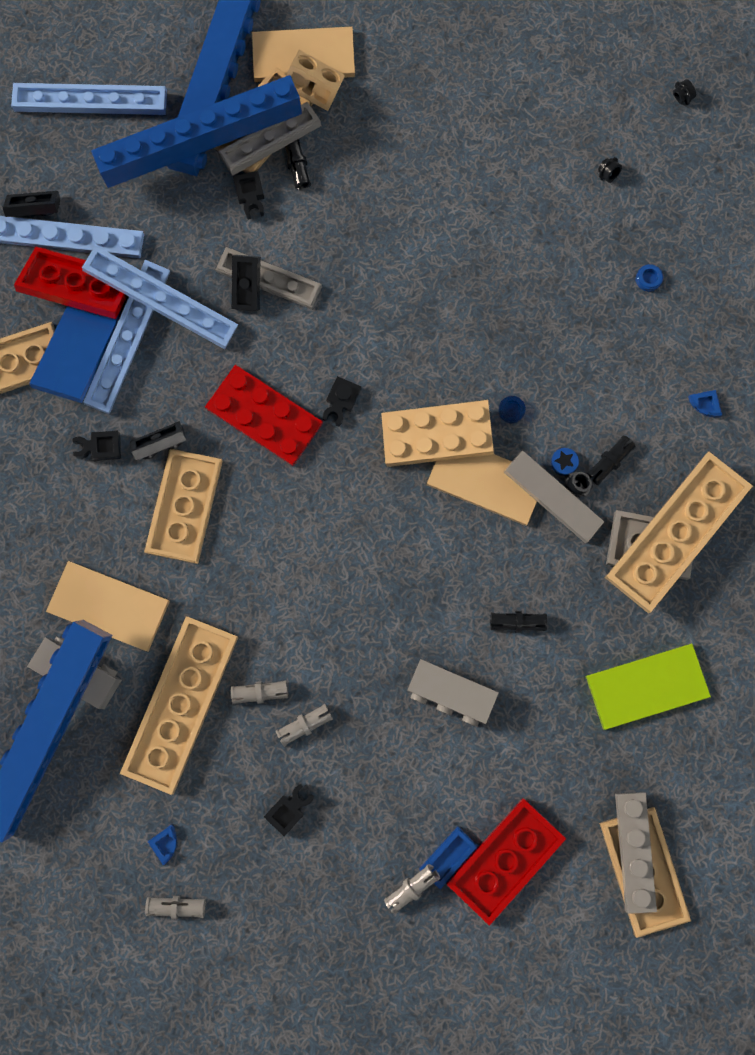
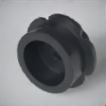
M688 79L675 83L674 97L679 104L685 102L686 105H689L691 100L696 97L695 87Z
M616 157L607 158L600 164L598 172L601 181L604 179L611 183L619 176L622 165L618 163Z
M573 472L566 479L565 485L575 497L580 498L582 495L586 496L589 494L592 481L589 475L584 472Z

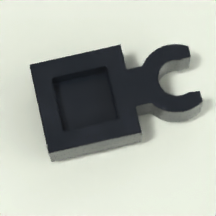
M253 171L233 176L239 204L245 203L244 212L248 220L251 219L250 211L254 208L259 210L261 217L264 216V207L261 201H259L265 199L259 172Z
M337 376L326 399L332 406L324 411L323 420L327 421L330 414H336L338 416L336 426L339 427L343 422V410L352 411L362 389L361 386Z
M118 430L91 432V440H86L83 437H74L72 439L74 444H83L81 451L73 452V456L78 459H84L89 454H92L94 461L121 459V439Z
M299 784L294 788L291 800L283 795L264 816L283 836L305 815L299 808L310 804L314 799L313 794L306 800H302L299 797V791L303 788V784Z

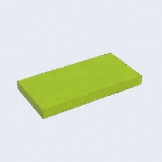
M693 644L586 676L603 730L711 697Z

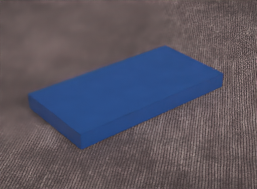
M67 306L29 383L31 388L82 403L122 312L120 311L117 318L113 319Z

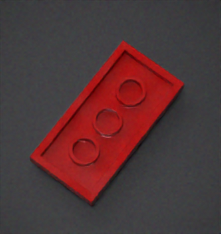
M35 247L14 283L16 292L113 319L117 318L127 298V295L84 272L82 266L86 260L40 247Z
M236 364L205 406L206 410L291 466L295 465L323 424V421Z
M522 798L446 884L490 926L566 838Z

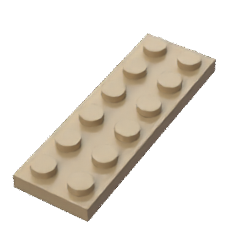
M706 453L610 570L605 579L647 613H651L753 486L712 453Z
M186 616L122 767L121 775L170 795L175 793L234 650L238 636Z

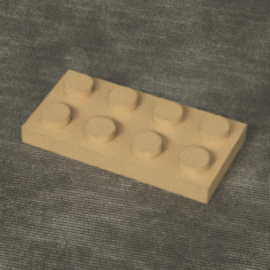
M488 400L381 413L385 463L387 467L494 455Z

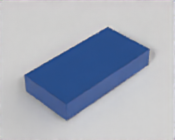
M457 826L423 863L419 870L421 871L426 865L431 864L434 867L431 871L433 872L436 869L440 876V880L434 884L441 889L479 846Z

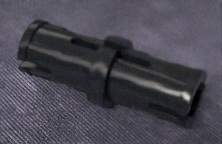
M297 139L285 146L288 157L287 167L289 170L291 169L295 189L299 190L310 187L311 182L306 168L307 159L302 153L300 140Z
M623 435L609 451H605L601 455L602 459L586 473L592 478L599 472V475L593 480L596 485H600L613 469L617 470L621 466L620 462L635 449L636 446L633 441L623 448L630 438Z
M515 611V613L491 612L490 615L491 630H515V633H522V630L547 631V626H545L547 625L546 613L522 614V611Z

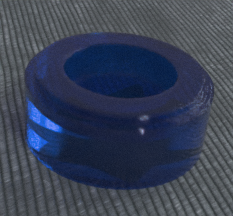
M516 396L504 398L498 408L499 416L507 423L519 422L526 411L524 402Z

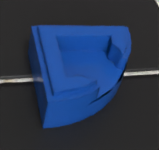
M716 390L688 396L691 405L695 406L699 413L708 417L722 416Z
M173 824L148 841L163 866L172 858L177 846V834Z

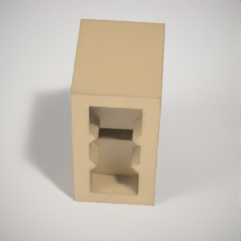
M298 50L286 75L291 76L299 96L327 111L345 77L344 74L301 50Z

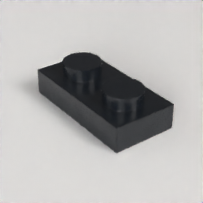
M58 191L7 195L3 205L5 217L15 216L24 218L28 215H52L58 212L60 195Z
M232 255L231 309L260 310L261 257Z
M180 421L130 441L131 452L136 461L142 458L150 459L159 451L167 448L174 449L180 446L182 442L186 441L183 427Z

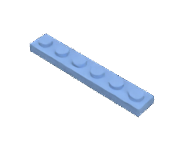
M13 83L11 107L14 112L166 115L167 89L165 86Z
M0 216V243L84 253H91L96 245L114 256L141 258L144 239L143 231Z
M96 245L82 266V270L223 349H226L238 327V324Z
M147 260L144 261L141 271L166 284L170 275L169 269ZM131 297L128 298L84 399V405L110 414L154 312L153 309Z

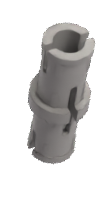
M287 680L274 683L258 681L253 685L231 686L232 704L256 701L260 704L264 703V700L286 699L289 697Z
M326 704L305 716L302 714L297 716L296 721L276 730L278 738L290 733V735L280 740L282 745L285 747L304 734L308 736L312 734L311 731L333 720L330 712L319 717L328 711Z
M431 864L426 865L414 877L406 878L399 889L384 899L388 909L393 906L391 909L393 914H397L400 909L412 900L417 901L423 891L440 880L436 869L433 872L431 871L434 868Z
M176 895L173 898L147 897L145 915L171 916L172 920H178L179 917L204 918L206 901L205 899H180V896Z

